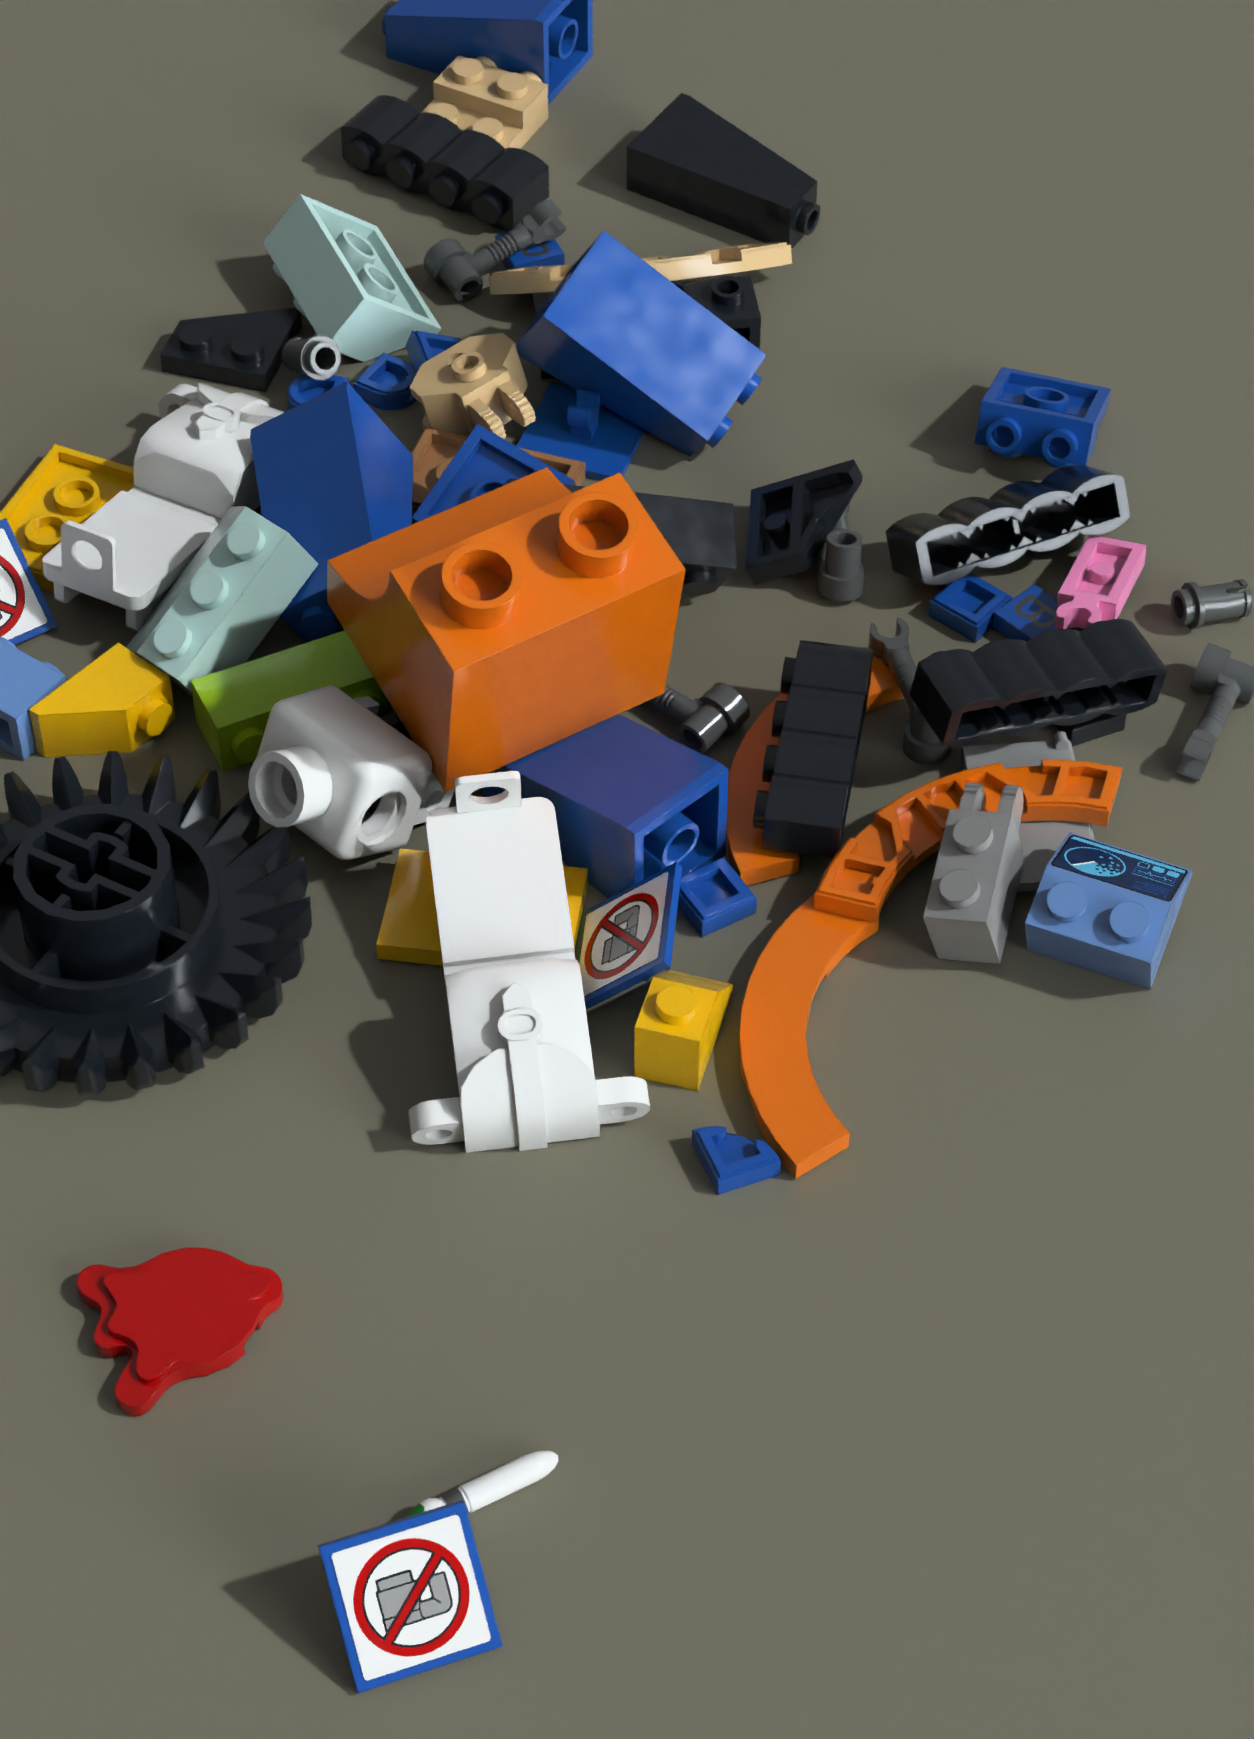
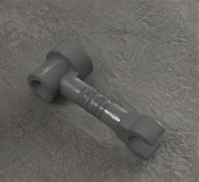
M551 199L541 201L531 210L530 214L522 219L521 225L509 231L508 234H504L503 237H499V240L496 239L490 245H486V248L483 247L473 254L469 251L466 252L457 240L452 238L443 239L434 244L426 253L423 262L424 268L438 285L446 286L458 301H470L482 290L483 280L480 277L481 274L531 243L540 244L543 241H551L563 234L566 227L558 219L562 212Z
M850 502L832 532L827 535L825 560L819 564L817 590L823 597L834 601H852L861 597L864 592L866 569L860 562L862 537L857 532L849 530L846 514L849 512Z
M897 618L896 633L893 638L881 636L875 624L871 623L868 647L869 649H874L873 655L882 659L883 663L890 667L910 708V718L904 727V753L908 758L920 764L932 765L944 761L950 755L952 747L941 743L909 695L917 667L910 655L908 643L909 627L907 623L901 618Z
M1211 643L1207 644L1190 685L1193 689L1211 695V698L1196 729L1193 730L1182 752L1184 754L1176 770V773L1196 781H1200L1215 744L1236 700L1238 699L1250 704L1254 696V667L1230 658L1231 651Z
M720 682L715 683L699 699L696 697L694 700L689 699L666 684L664 694L648 701L682 722L678 727L680 738L687 747L701 754L705 753L723 735L731 736L750 717V710L744 698L734 688Z

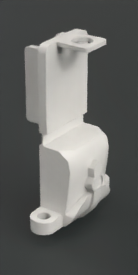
M198 383L197 387L189 384H178L160 399L158 405L161 420L152 425L140 439L134 458V487L128 492L121 490L84 523L79 524L68 520L62 524L61 542L43 557V576L47 580L54 582V599L67 604L81 592L126 609V626L139 631L230 508L246 506L254 511L260 505L250 432L252 428L284 413L283 411L269 407L268 403L264 400L245 393H229L203 383Z
M518 771L456 778L454 780L456 806L433 810L426 819V832L459 1097L429 1100L411 1107L408 1115L412 1141L425 1145L464 1141L466 1153L519 1147V1151L548 1148L547 1143L599 1137L600 1124L630 1121L646 1115L650 1111L647 1082L639 1077H616L595 1080L579 962L575 959L558 827L553 803L544 797L521 799V779ZM484 787H501L506 789L504 792L491 797L471 795L475 790Z

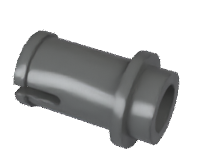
M315 335L308 339L294 337L285 343L282 349L283 364L290 371L294 372L296 370V373H304L313 380H326L337 372L341 364V353L335 341L327 336Z
M1243 579L1199 587L1195 582L1184 583L1180 590H1175L1172 594V614L1178 625H1186L1190 629L1201 628L1205 621L1231 617H1248L1252 609L1251 591L1249 589L1239 592V590L1246 589L1248 586L1247 582Z

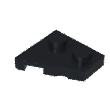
M285 308L180 320L160 354L162 372L266 392L283 362L282 349L285 343L297 337L302 328L301 312L297 308Z
M854 459L751 490L745 570L754 585L778 578H786L809 570L825 544L827 535L832 532L862 483L863 475Z

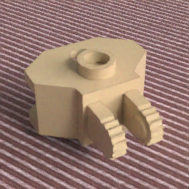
M503 332L470 336L421 364L409 387L412 396L425 408L426 414L422 420L423 428L426 426L469 436L475 426L479 424L505 439L507 435L504 424L512 419L523 427L536 421L533 407L526 396H524L528 384L515 342Z

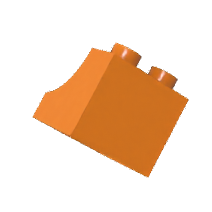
M546 467L327 560V602L414 743L429 754L432 761V772L446 793L455 788L454 780L458 777L488 774L664 694L686 569L620 472L572 493Z

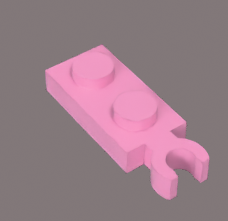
M1089 535L1058 592L1055 630L1075 627L1085 629L1098 621L1117 619L1145 565L1147 545Z

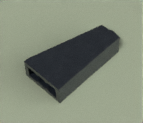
M681 93L626 147L627 190L761 242H787V245L791 244L792 249L804 235H810L814 231L819 221L820 206L816 204L817 180L689 95Z

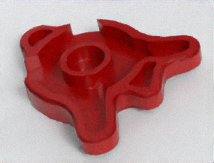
M186 1247L162 1253L147 1262L133 1267L116 1268L101 1264L90 1265L83 1269L77 1278V1289L81 1300L101 1314L94 1332L97 1352L104 1357L121 1355L131 1357L119 1377L114 1391L118 1407L126 1414L132 1416H141L150 1411L160 1397L176 1383L189 1378L208 1376L231 1366L244 1356V1344L254 1333L255 1328L257 1330L261 1328L265 1318L280 1307L284 1296L282 1281L273 1270L266 1267L248 1265L224 1252L208 1248Z

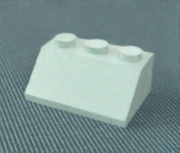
M300 194L262 242L274 262L272 266L274 272L287 283L295 297L293 300L295 307L309 320L316 332L314 336H327L333 339L339 346L341 354L366 362L379 357L383 352L389 354L405 348L412 331L438 334L442 329L376 225Z
M246 506L231 507L126 648L169 675L171 683L193 697L191 680L243 664L248 660L318 566V563L287 531Z

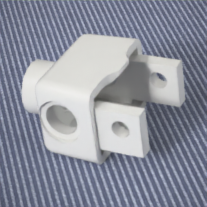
M333 685L281 699L274 704L257 757L250 769L248 780L252 804L256 812L266 823L275 827L294 825L341 860H351L403 848L409 841L414 825L426 822L427 816L433 810L449 807L455 788L445 793L432 772V761L429 754L377 716L380 707L379 703L368 695L353 699ZM381 797L376 811L372 814L368 811V808Z

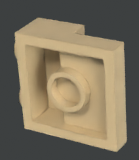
M458 55L434 80V99L421 112L434 113L445 117L462 131L474 130L484 133L495 139L504 148L521 149L548 119V84L542 83L541 79L530 71L512 73L499 69L487 57L480 56L472 59Z

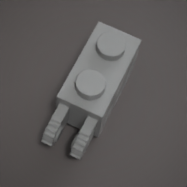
M967 782L958 810L949 809L923 914V919L938 959L1001 963L1023 868V847L1018 834L1021 815L1024 809L1023 788H1020V785H1005L1000 797L998 811L988 812L984 811L986 806L984 786L981 783Z

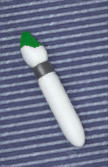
M546 1450L524 1455L458 1486V1488L452 1489L440 1496L439 1499L428 1498L404 1518L460 1500L465 1502L467 1512H474L547 1476L555 1469L559 1462L558 1455L553 1451Z

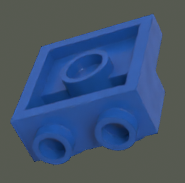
M1001 367L981 401L974 444L988 446V450L991 453L1003 457H1018L1021 454L1042 457L1046 464L1056 468L1070 465H1087L1095 448L1098 427L1107 411L1111 389Z
M477 424L419 506L412 519L414 523L499 488L509 478L520 479L546 467L562 484L575 485V482L565 474Z

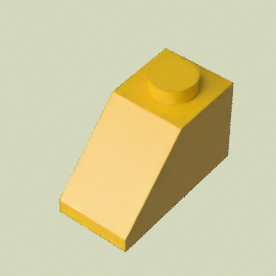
M119 642L29 709L36 751L44 757L107 754L108 751L132 753L153 736L161 734L176 719L170 676Z
M673 970L654 976L634 1027V1077L698 1091L733 994V984Z

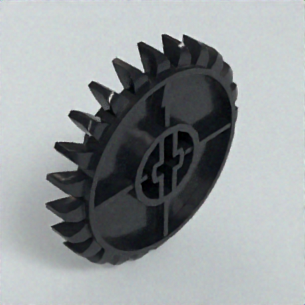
M108 751L100 775L98 795L84 796L78 777L66 757L55 758L52 774L54 803L42 807L31 790L14 771L4 774V787L10 820L2 825L0 824V1077L6 1076L12 1069L23 1073L26 1089L39 1092L53 1088L57 1081L76 1083V1088L80 1095H98L105 1089L107 1082L126 1080L128 1086L135 1090L153 1087L156 1082V1073L174 1067L180 1073L191 1074L204 1068L203 1053L214 1045L222 1049H236L249 1039L246 1020L248 1016L260 1019L271 1016L276 1012L283 1001L281 983L296 978L305 960L303 940L308 937L312 926L310 896L305 897L308 882L304 856L286 864L290 850L288 827L273 826L256 839L260 829V815L252 804L249 792L219 821L221 798L217 770L209 767L194 786L185 803L181 804L176 800L171 758L160 754L148 777L142 795L129 794L126 771L118 751Z

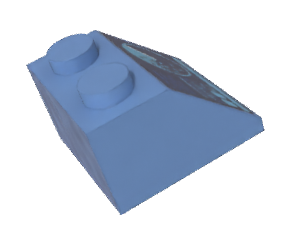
M1069 832L1046 865L1025 921L1027 950L1151 990L1192 877V870Z

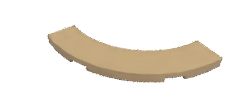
M787 242L744 244L697 251V254L673 258L667 256L641 258L670 281L792 264L791 244L787 245ZM573 264L521 267L493 272L491 276H488L490 295L554 292Z

